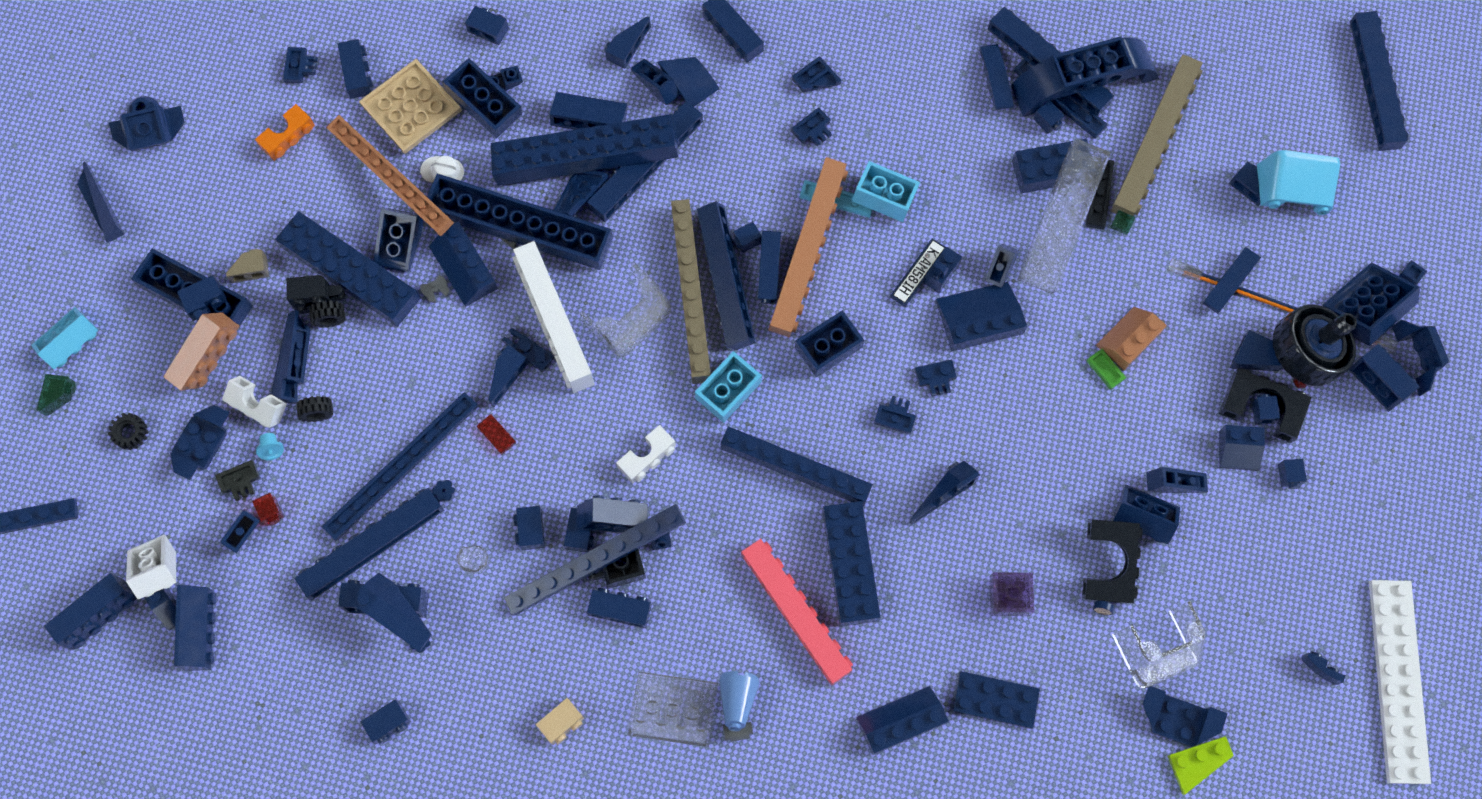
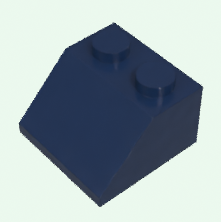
M1225 425L1219 431V468L1259 471L1265 448V428Z

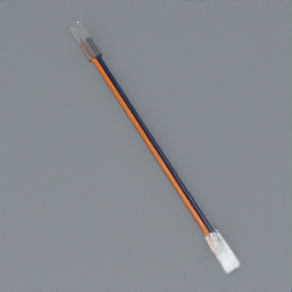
M1174 258L1170 260L1167 271L1197 282L1203 280L1217 285L1220 281L1219 278L1205 274L1203 269ZM1240 286L1235 291L1287 312H1292L1298 308ZM1382 335L1370 346L1375 347L1379 344L1389 353L1393 354L1398 341Z

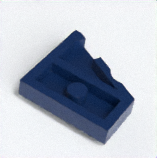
M820 56L792 76V81L802 92L838 86L842 83L838 75Z

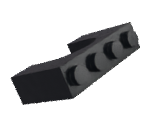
M1238 368L1232 375L1218 414L1237 421L1243 415L1250 395L1261 393L1277 396L1280 419L1273 436L1289 443L1294 442L1299 436L1312 397L1307 396L1303 391L1292 390L1283 383L1272 382L1268 377L1252 374L1248 369Z
M1088 519L1087 539L1116 543L1124 553L1125 562L1122 571L1112 579L1083 578L1082 598L1134 604V599H1137L1138 589L1135 587V581L1139 578L1137 559H1140L1141 548L1138 547V542L1142 538V528L1139 523Z

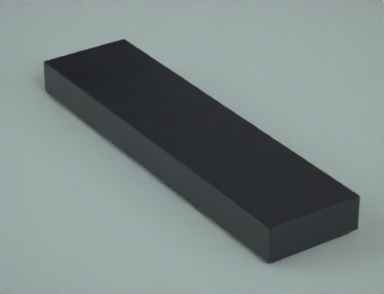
M1096 157L1094 164L1096 173L1092 179L1085 227L1104 230L1114 160Z

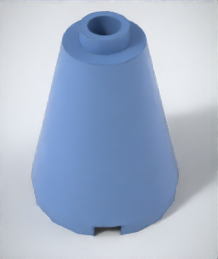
M729 671L722 673L719 680L725 726L729 727V730L740 731L746 726L760 685L759 678L748 672H745L744 676L738 675V671Z

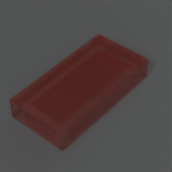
M492 414L476 426L501 455L516 444V441Z

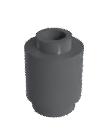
M747 722L746 726L740 731H731L728 729L729 727L723 724L725 741L730 740L733 742L750 739L749 735L753 734L751 722Z

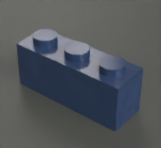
M359 39L337 43L346 91L350 99L367 96L371 93L370 87H373L371 76H368L367 73L370 71L368 60L365 61L364 57L367 56L365 45H361Z
M592 589L587 609L588 616L647 628L652 607L651 602H648V598L637 596L634 599L630 598L629 594L617 592L616 595L609 593L610 590Z

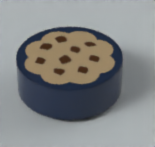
M1107 601L1094 602L1093 610L1102 615H1112L1114 605Z

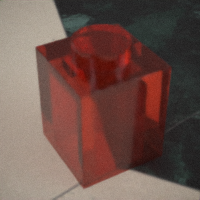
M272 493L265 494L252 501L261 522L266 526L275 525L280 522L281 518H284L278 501Z

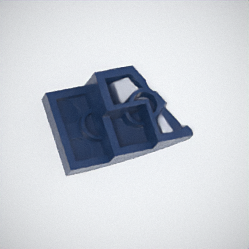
M696 57L657 62L661 70L673 78L684 102L687 101L694 107L719 90L710 73Z

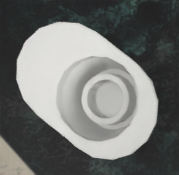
M434 156L423 162L420 173L422 178L433 183L437 173L461 181L464 176V168L458 160L450 156Z

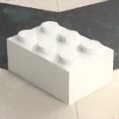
M165 534L127 551L126 582L137 599L149 597L154 592L163 588L167 589L176 583V551Z

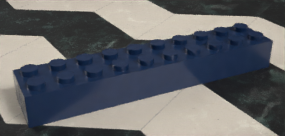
M672 114L491 143L492 176L498 186L678 158L676 129Z
M438 173L427 195V198L454 223L459 222L461 226L520 245L535 241L539 251L597 270H601L613 239L610 228Z

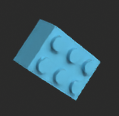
M869 161L855 190L852 201L904 222L920 182Z
M733 351L695 391V399L724 423L761 384L762 375Z

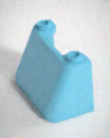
M1280 150L1272 153L1257 164L1261 206L1276 209L1285 202L1313 205V211L1318 215L1328 214L1333 209L1340 171L1339 158Z

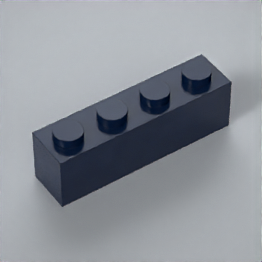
M708 0L702 4L703 18L707 22H711L714 30L724 37L728 46H732L740 59H744L748 63L764 51V42L726 0Z

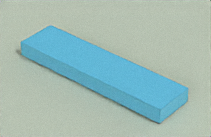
M804 180L799 198L811 201L817 183ZM842 190L840 198L836 197L834 202L837 204L836 209L870 218L872 209L853 202L854 193Z

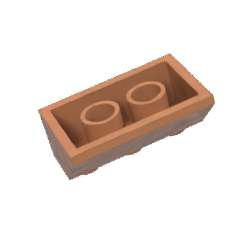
M1133 307L1096 346L1100 350L1103 349L1111 360L1125 371L1163 332L1167 325L1154 313Z

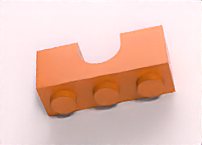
M297 104L282 115L288 124L284 132L274 133L268 127L255 139L259 147L273 161L282 157L285 151L291 146L296 145L299 139L305 134L310 133L315 126L311 117Z

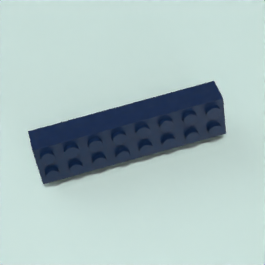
M300 211L295 214L275 238L283 250L333 284L340 285L345 292L396 327L401 324L421 299L414 288Z

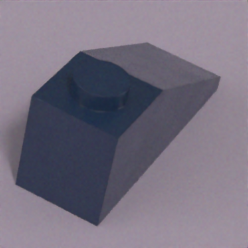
M650 17L643 18L616 35L611 42H608L604 49L606 60L626 69L651 28Z
M646 59L641 60L631 68L634 75L665 105H668L680 96L673 78Z
M509 345L505 349L503 348L497 355L489 395V402L492 407L498 404L529 364L527 357Z
M1166 467L1146 472L1147 490L1151 492H1208L1206 473Z

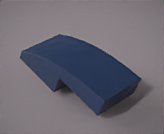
M518 65L501 69L500 74L489 76L504 91L523 83Z
M1311 651L1302 655V661L1324 680L1334 685L1344 682L1346 675L1339 673L1340 671L1336 668H1326L1328 660L1322 658L1321 654Z

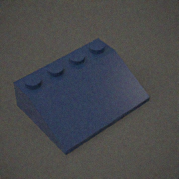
M1371 262L1322 306L1330 309L1338 316H1341L1343 313L1352 314L1357 321L1356 328L1351 331L1353 337L1370 346L1419 303L1420 287Z
M1005 282L1002 288L991 285L936 299L951 352L1022 335L1027 329L1022 308L1008 282Z

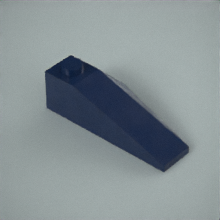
M966 461L961 463L955 462L950 465L947 473L917 509L909 523L911 525L973 486L980 476L979 472Z
M381 573L376 574L363 584L350 601L355 607L419 652L432 636L398 586Z

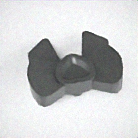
M441 275L435 281L429 284H421L420 286L423 295L429 302L436 303L434 292L437 293L440 290L447 297L450 291L447 288L445 278Z

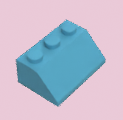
M74 307L31 346L55 370L57 367H62L71 354L78 353L86 341H91L96 336L98 329Z

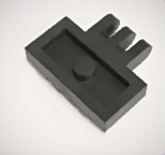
M253 460L215 475L221 492L225 494L232 491L236 502L240 500L239 492H241L243 498L248 497L246 489H248L250 495L255 494L251 482L260 479Z

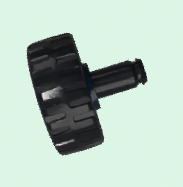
M1315 304L1298 307L1280 320L1273 332V349L1279 363L1290 376L1306 385L1323 386L1346 373L1354 363L1356 345L1351 331L1356 328V318L1350 313H1343L1341 316H1338L1330 309Z

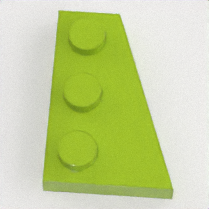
M1225 736L1168 755V759L1181 793L1185 795L1234 755Z

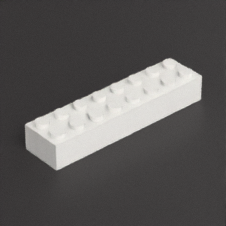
M535 241L513 249L515 256L512 258L542 326L545 337L548 340L559 370L562 372L567 388H572L573 393L595 385L592 373Z

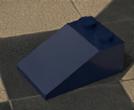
M391 208L381 209L373 261L380 266L409 272L422 234L424 220L415 213Z

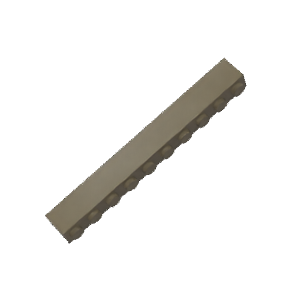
M1182 54L1112 206L1111 212L1129 220L1132 219L1134 214H1139L1142 207L1139 203L1141 199L1145 200L1149 192L1146 189L1147 185H1151L1154 181L1156 174H1153L1155 169H1159L1163 159H1160L1161 154L1165 155L1170 145L1167 144L1168 139L1172 140L1176 132L1174 125L1179 124L1183 114L1180 112L1182 109H1186L1190 101L1187 97L1188 94L1192 95L1196 85L1193 83L1195 79L1199 80L1203 72L1200 69L1203 62Z
M690 200L671 201L691 377L692 384L704 383L711 373Z

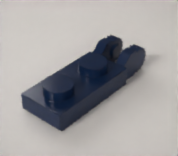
M511 328L509 332L519 340L518 343L515 345L506 337H503L501 341L527 357L528 362L543 373L554 359V356L525 335Z

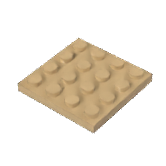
M417 59L413 60L359 101L360 105L404 154L462 111L455 100Z

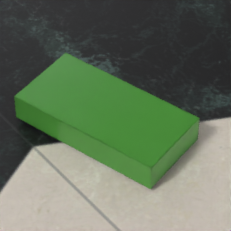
M1103 349L1086 360L1110 390L1126 379V376Z

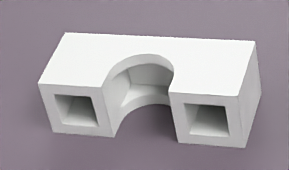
M241 376L228 381L222 400L228 403L229 406L240 410L247 417L260 422L264 427L270 428L280 423L287 405L285 402L273 395L264 397L258 402L253 394L255 384Z
M661 425L657 426L645 437L646 443L651 447V452L647 456L638 457L630 450L616 462L617 468L632 484L636 481L640 482L650 468L655 469L665 455L668 457L675 451V440Z

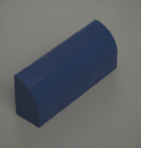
M556 92L550 111L551 126L576 130L626 122L627 103Z

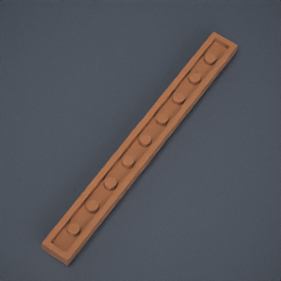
M340 115L326 127L440 236L454 224L447 215Z

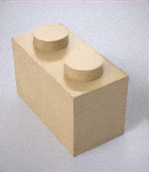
M566 698L535 725L552 745L555 743L559 745L567 738L566 734L570 730L575 731L583 724L582 720L584 717L572 702Z

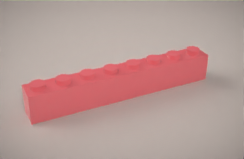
M759 539L741 551V556L831 686L852 672V662L847 656L843 657L840 653V645L835 639L831 640L828 635L829 630L824 623H819L816 618L818 616L817 612L812 606L808 607L805 602L807 599L803 592L796 590L794 579L790 574H785L782 569L784 565L780 559L773 557L771 554L773 550L768 542H763L762 539Z

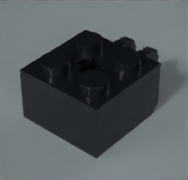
M321 275L286 278L287 301L300 314L309 313V307H312L311 305L313 304L316 305L318 302H335L346 297L345 291L340 285H329Z
M639 549L602 568V572L589 575V581L605 578L607 588L610 589L646 579ZM623 559L626 564L624 566L617 565L619 560Z

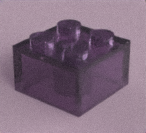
M993 572L990 575L991 616H1031L1035 613L1033 573Z

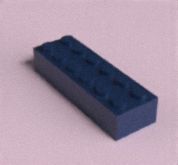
M152 248L131 280L139 288L186 312L177 291L208 277ZM220 284L227 301L222 303L220 307L211 308L210 311L211 313H223L240 326L253 305L247 298Z
M859 501L823 506L822 514L839 625L842 627L879 622L881 615L863 503Z

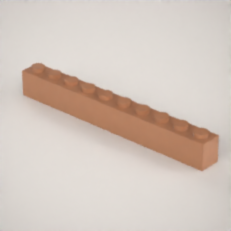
M828 157L825 158L768 331L790 337L791 332H796L799 322L795 320L797 315L801 316L804 305L801 302L803 298L808 296L810 288L807 287L808 281L812 282L815 271L812 270L814 264L818 265L821 256L818 250L819 247H824L827 237L823 235L825 230L829 231L832 221L829 220L830 214L834 215L837 204L834 202L836 197L840 198L843 187H840L841 181L845 182L848 171L845 170L846 163Z

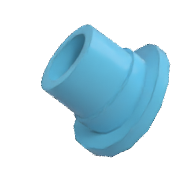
M265 433L260 436V445L256 448L257 456L263 460L279 458L284 452V446L282 443L277 442L276 435Z

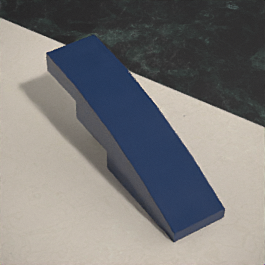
M998 44L980 46V55L984 63L983 70L988 81L987 87L995 109L1014 108L1008 76Z

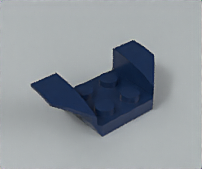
M156 106L122 114L119 117L120 120L109 122L112 139L133 152L169 143L180 131L185 121L181 106L168 109Z
M1400 320L1392 326L1397 342L1408 339L1413 340L1414 350L1418 352L1421 367L1426 372L1415 379L1420 386L1417 392L1419 396H1422L1431 390L1436 373L1449 362V359L1435 326L1420 327L1405 320Z
M213 405L193 414V417H191L171 450L172 452H170L175 474L191 480L197 468L201 470L208 468L227 436V430L223 427V424L230 412Z
M1148 685L1142 703L1151 724L1152 734L1188 747L1198 745L1222 733L1228 714L1212 707L1205 709L1166 695V691Z

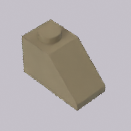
M251 249L249 252L242 253L227 271L226 277L231 283L269 277L267 256L259 249Z

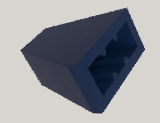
M1248 330L1243 336L1229 368L1280 371L1283 367L1275 355L1273 340Z

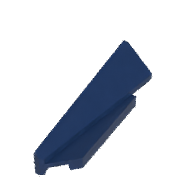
M84 161L83 171L77 185L99 228L103 231L106 242L109 243L124 235V232L91 167Z
M298 310L288 313L271 395L285 403L291 404L298 402L297 384L301 385L304 383L311 331L307 324H303Z

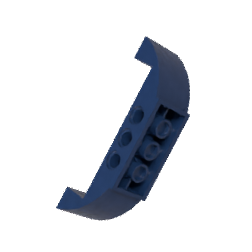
M1120 36L1052 55L1051 58L1038 63L1019 76L1011 84V88L1022 116L1025 117L1035 114L1046 101L1139 76L1141 83L1157 80L1159 77L1145 43L1137 38H1122Z

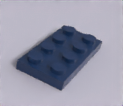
M960 671L952 712L1033 729L1040 688Z

